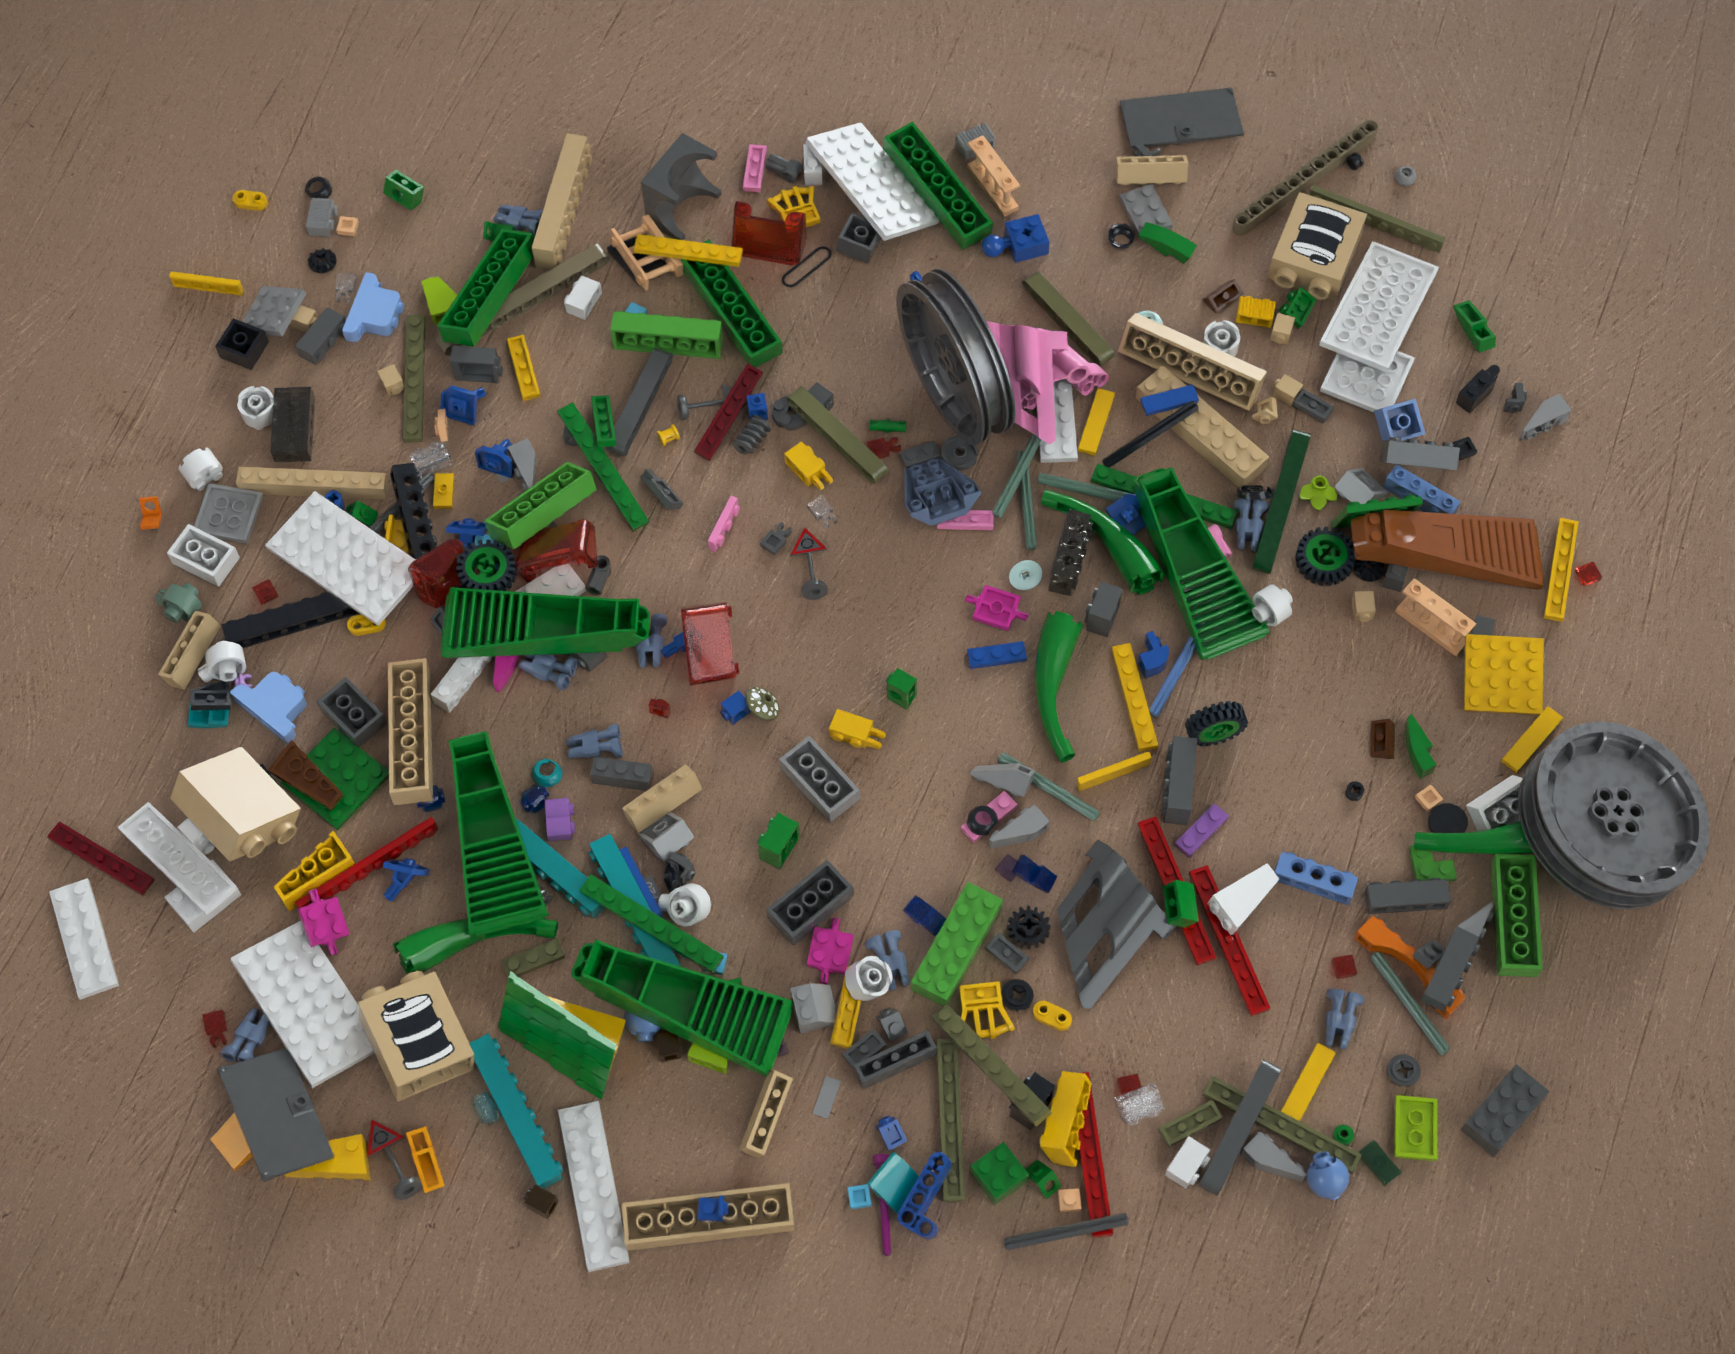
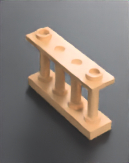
M983 135L968 142L969 147L976 155V160L968 163L967 169L1003 217L1018 211L1019 206L1011 196V191L1020 187L1018 181Z
M649 214L642 216L641 227L620 236L615 228L611 229L610 237L611 245L616 247L635 275L637 283L642 285L645 291L649 290V280L669 271L673 272L676 278L683 275V263L680 259L649 255L636 261L632 255L634 254V246L628 248L624 241L636 237L637 234L643 233L649 236L664 237ZM658 259H664L667 265L645 273L641 268Z
M1414 578L1402 591L1407 597L1396 608L1395 612L1457 657L1465 648V637L1477 623Z

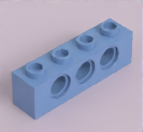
M1397 464L1387 476L1384 488L1400 499H1404V496L1407 495L1422 497L1423 504L1418 509L1423 512L1456 514L1461 501Z
M1281 852L1275 874L1279 878L1278 882L1346 905H1349L1358 880V877L1354 876L1351 872H1341L1335 870L1330 865L1323 866L1317 864L1312 859L1299 858L1291 852ZM1292 868L1300 869L1301 873H1295ZM1316 874L1320 879H1314L1311 875ZM1330 881H1337L1339 886L1332 885Z

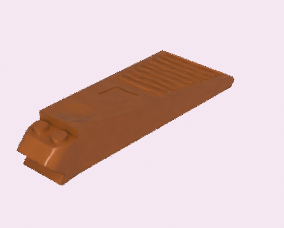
M1383 510L1381 513H1368L1351 519L1356 560L1376 561L1536 590L1543 588L1544 578L1537 526L1534 519Z

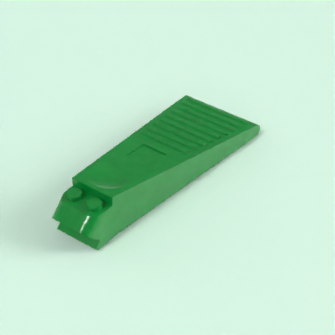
M1172 467L1168 469L1159 468L1136 477L1134 485L1136 497L1140 505L1139 511L1190 636L1193 638L1199 658L1201 660L1212 659L1262 639L1265 635L1269 634L1270 630L1265 621L1260 623L1252 613V609L1255 607L1254 603L1181 486Z
M452 587L449 589V594L446 597L440 651L441 656L444 658L623 652V648L634 647L648 638L650 613L646 607L639 604L640 599L637 598L613 599Z
M482 731L449 740L453 761L470 936H480L543 920L549 914L495 758L489 733Z
M595 940L594 943H587L580 949L571 972L572 977L583 988L595 993V997L766 1077L769 1071H772L793 1011V1001L616 948L599 940Z

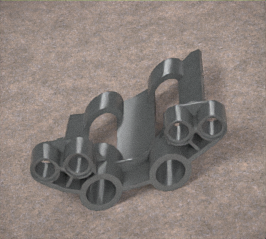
M1097 840L1085 854V856L1090 857L1093 861L1057 909L1082 1008L1088 1009L1092 1008L1151 932H1156L1165 941L1176 928L1174 925L1167 924L1166 913L1160 909L1149 891L1128 868L1126 860L1109 845L1100 840ZM1094 884L1100 889L1098 902L1078 926L1074 908ZM1104 934H1108L1112 941V952L1094 976L1091 977L1086 956Z

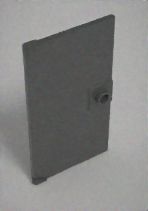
M1232 87L1120 100V107L1131 149L1139 141L1145 147L1244 136Z
M287 1048L217 1069L263 1182L334 1158L314 1106Z

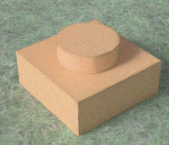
M340 216L336 230L337 234L355 237L359 223L358 218Z
M1431 784L1415 795V799L1426 812H1429L1443 801L1441 795Z
M1079 1188L1058 1190L1060 1213L1081 1211Z

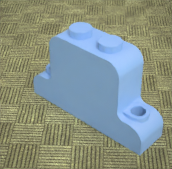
M365 272L342 330L346 341L357 342L365 332L389 336L393 333L394 328L398 326V318L400 313L402 314L404 311V303L401 302L398 292L381 288V282H378L375 274Z
M277 672L269 673L253 689L245 685H237L230 692L236 703L286 744L295 739L296 733L294 729L296 726L292 721L307 706L303 696L305 691L297 685L295 687L285 674L281 676Z

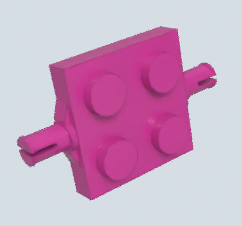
M985 585L979 597L967 594L965 602L976 605L973 620L1005 631H1009L1011 623L1015 618L1027 621L1029 615L1028 613L1018 611L1021 596Z
M317 889L308 891L312 903L309 906L298 909L310 947L327 945L330 956L338 954L335 941L350 935L338 898L320 900Z
M832 918L831 928L829 929L814 927L806 967L816 968L822 972L819 981L821 984H823L824 977V984H828L830 973L845 974L848 966L854 935L838 930L841 921L839 918H837L836 925V918Z

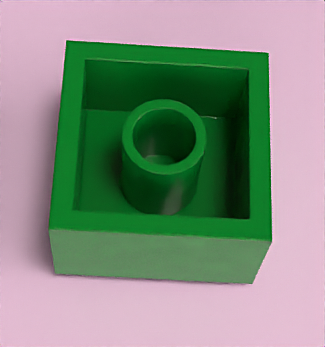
M778 812L775 818L772 817L769 820L768 829L765 834L762 833L759 836L757 844L760 859L781 870L800 839L798 822Z
M1004 1141L970 1165L971 1175L994 1205L1025 1184L1029 1178L1028 1172Z

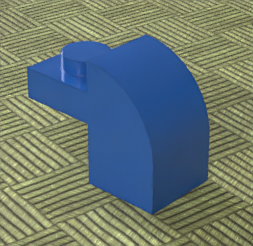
M1153 631L1146 633L1144 642L1148 651L1139 654L1138 664L1145 679L1161 673L1167 665L1169 656L1168 645L1162 646L1160 638L1156 637Z

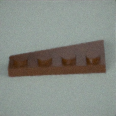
M293 740L289 742L268 769L270 774L331 811L343 797V793L299 749Z

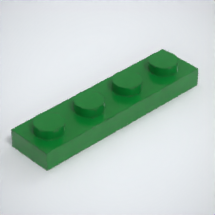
M609 395L591 396L597 447L616 446Z

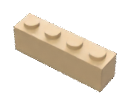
M1186 155L1116 157L1115 177L1117 184H1181L1182 182H1187L1188 160Z
M195 611L158 676L171 687L185 690L221 625L211 615Z
M685 764L622 807V810L629 824L640 833L702 790L696 774Z
M775 1070L768 1073L739 1148L740 1151L756 1158L765 1155L793 1078Z

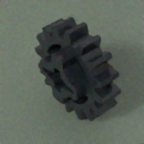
M1027 905L1026 910L1019 907V913L1013 911V918L1009 917L1008 923L1010 924L1007 925V930L1010 931L1008 937H1014L1013 944L1019 942L1020 948L1027 945L1028 950H1030L1031 945L1038 948L1039 942L1045 943V938H1049L1050 933L1048 931L1051 929V925L1047 924L1049 917L1043 918L1044 911L1038 913V907L1031 910L1029 905Z

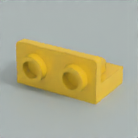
M389 515L388 521H385L386 535L383 538L409 555L401 520H395L394 515Z

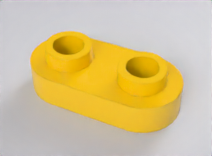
M239 190L232 197L237 208L261 211L268 206L267 197L262 192Z
M357 615L348 620L347 628L354 636L376 633L385 628L386 620L384 619L379 626H375V623L363 615Z
M1039 1001L1034 1005L1033 1016L1038 1022L1058 1031H1065L1071 1026L1072 1016L1067 1010L1047 1001ZM1045 1008L1047 1012L1042 1013L1040 1009ZM1063 1016L1066 1020L1060 1021L1058 1018Z

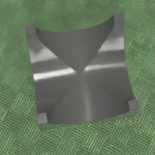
M684 133L677 138L641 181L645 215H650L662 233L679 240H684L685 234L678 229L673 218L677 207L686 199L694 196L705 195L718 199L721 195V190L705 178L696 162L701 159L714 161L718 156L717 152Z

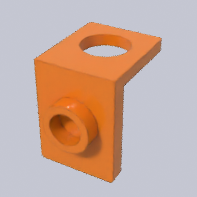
M158 496L139 498L143 514L140 529L159 528L162 511ZM153 502L156 508L149 510L145 507V503Z

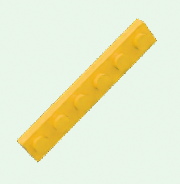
M637 234L634 253L740 267L743 248Z
M1560 518L1558 521L1544 619L1559 622L1564 620L1579 521Z
M1131 643L1112 646L1111 650L1138 750L1142 752L1157 749L1158 741Z

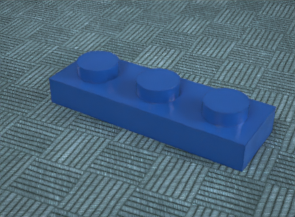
M1024 641L967 649L970 669L1027 661Z

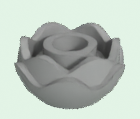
M1402 166L1396 170L1394 178L1398 184L1406 187L1415 182L1417 175L1412 167Z

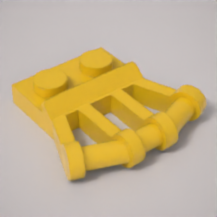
M794 186L787 191L785 189L780 190L779 194L766 200L767 205L781 216L787 233L821 223L820 216L814 205V186ZM800 194H809V203L804 204ZM794 196L799 206L792 207L789 197ZM782 199L787 207L786 210L778 204Z
M999 981L959 986L962 1007L961 1019L965 1022L967 1014L973 1012L975 1030L973 1031L981 1039L989 1037L996 1039L997 1036L1007 1031L1015 1030L1012 1021L1003 1007ZM993 1010H998L1005 1022L995 1028ZM978 1011H987L989 1029L981 1030Z

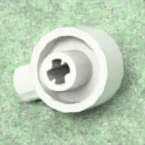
M1269 584L1254 594L1253 603L1255 607L1252 609V613L1260 623L1265 621L1267 625L1275 627L1292 615L1290 605L1293 602L1292 596L1286 589L1282 588L1280 590L1275 585Z
M220 641L206 651V664L198 668V674L204 682H209L212 679L226 682L234 680L237 677V673L243 674L246 670L243 648L234 642Z
M694 883L678 887L670 894H661L658 903L661 911H667L675 923L684 927L701 922L707 918L711 909V901L707 891Z

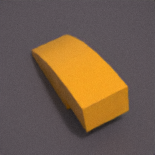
M427 1126L407 1132L406 1135L424 1193L444 1187V1180Z

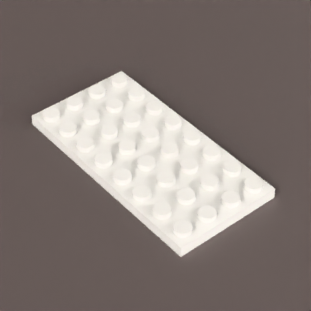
M862 123L811 136L806 139V145L884 241L939 223V219L935 216L934 211L927 206L925 200L920 197L915 188L909 183L894 162L890 160L887 153Z
M1372 241L1320 340L1319 346L1387 372L1439 267Z
M316 491L310 495L265 545L268 550L377 626L380 625L427 572L426 566Z
M302 921L231 957L232 964L311 1088L316 1087L375 1053L360 1022L357 1002L319 945L310 947Z

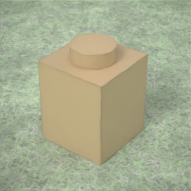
M300 305L290 325L294 329L307 332L318 319L317 313L313 309Z
M1277 313L1270 340L1278 344L1288 345L1295 317Z
M394 364L377 371L388 397L398 395L404 391L403 380Z
M1284 374L1281 380L1277 379L1273 385V397L1292 407L1293 401L1303 388V384Z
M1374 591L1354 592L1352 597L1354 620H1360L1361 622L1373 620L1376 612Z

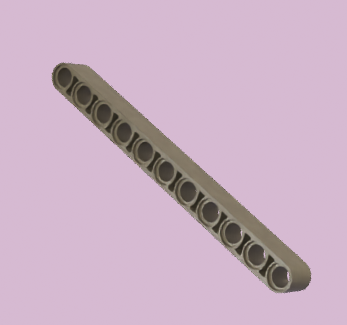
M1373 120L1364 121L1238 212L1234 218L1233 232L1240 236L1247 234L1295 199L1299 192L1303 193L1346 162L1348 156L1364 149L1375 140L1378 124Z
M594 244L509 293L481 338L573 285L579 280L581 275L586 277L604 267L610 260L609 255L600 244ZM440 334L436 338L437 344L447 356L451 355L453 346L466 347V345L443 342Z

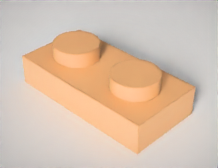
M445 409L438 410V417H435L436 425L434 426L436 436L439 435L440 441L443 442L448 441V421Z

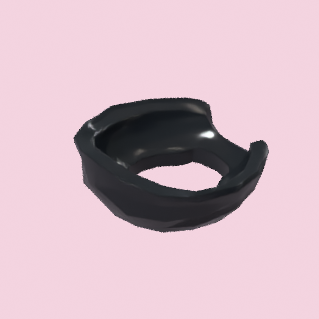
M317 176L307 182L305 192L311 200L312 198L327 199L332 193V186L326 178ZM315 181L323 183L322 189L318 192L311 193L308 189Z
M1115 224L1108 232V239L1113 247L1125 249L1132 245L1136 233L1127 224ZM1123 234L1130 241L1128 244L1120 245L1115 242L1114 238L1117 235Z
M981 805L969 812L966 823L972 833L988 835L995 824L998 823V816L992 808ZM978 812H987L992 819L991 824L988 826L979 824L975 819Z
M667 859L664 882L668 891L672 892L680 886V871L677 863Z

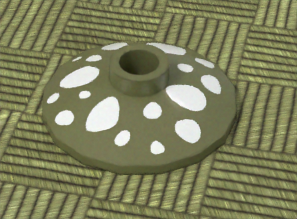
M753 687L748 690L746 703L755 716L763 720H773L777 717L779 704L772 693L761 687Z

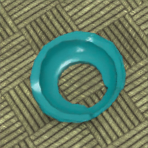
M547 758L537 761L531 771L534 782L541 787H552L558 784L563 774L559 764ZM549 762L554 764V772L551 775L544 776L539 772L541 765Z

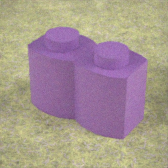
M569 798L545 800L548 841L572 839V833H575V822H571V815H574L573 803L569 802Z

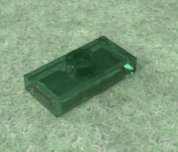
M1375 1140L1358 1152L1362 1154L1361 1159L1384 1186L1402 1173Z

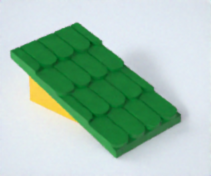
M510 972L498 1028L502 1033L522 1044L524 1049L550 1063L553 1069L574 1080L577 1086L602 1100L626 1020L545 996Z

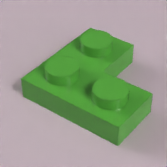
M1410 845L1409 852L1415 879L1429 881L1432 878H1440L1441 880L1447 879V882L1456 881L1457 876L1453 860L1433 862L1431 851L1415 850L1414 845Z

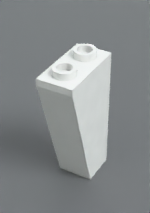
M1267 863L1214 894L1207 904L1211 912L1221 921L1222 927L1230 935H1233L1275 886L1279 878Z

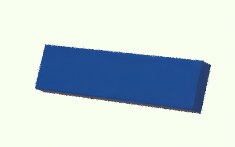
M628 848L620 849L651 911L663 918L662 912Z

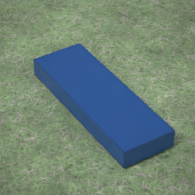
M1194 385L1141 397L1140 399L1146 416L1184 407L1191 401L1199 403Z

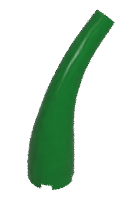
M1045 489L1041 505L1074 517L1096 533L1111 555L1132 594L1134 592L1138 595L1146 594L1155 589L1153 585L1158 581L1163 582L1165 574L1148 549L1126 528L1087 503Z
M1055 611L1054 615H1051L1050 612L1047 613L1041 629L1036 656L1035 682L1037 704L1042 724L1060 763H1064L1074 758L1076 754L1068 738H1064L1056 712V696L1083 624L1080 621L1078 624L1072 621L1073 616L1067 613Z
M1521 821L1493 829L1466 833L1416 832L1414 837L1415 850L1461 854H1534L1525 837Z
M468 918L422 929L395 942L392 946L395 954L400 952V964L407 974L415 971H422L424 973L456 953L485 939L514 934L536 935V937L555 939L558 921L543 919L480 936H470Z

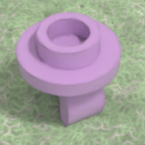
M237 673V677L232 680L233 688L237 685H245L252 688V684H246L244 681L250 680L252 676L250 674L242 675V673Z

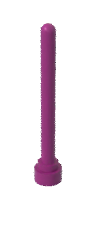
M877 1154L873 1156V1165H875L876 1169L879 1170L889 1155ZM880 1198L883 1254L889 1256L891 1254L889 1208L886 1202Z

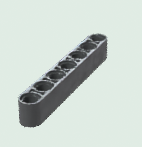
M658 348L653 349L614 428L616 446L607 447V451L624 457L627 455L672 363V353Z
M1265 1059L1262 1060L1199 1184L1200 1187L1217 1196L1219 1195L1282 1068Z

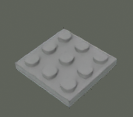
M262 286L242 322L265 330L266 335L283 336L305 298L306 292L303 289Z
M209 483L194 527L218 539L248 544L264 495L258 491Z

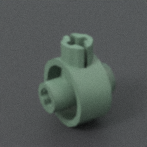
M184 583L183 586L171 584L168 589H161L156 594L157 604L166 608L163 615L174 623H177L180 619L189 622L193 613L199 611L203 606L196 597L199 591L189 583Z

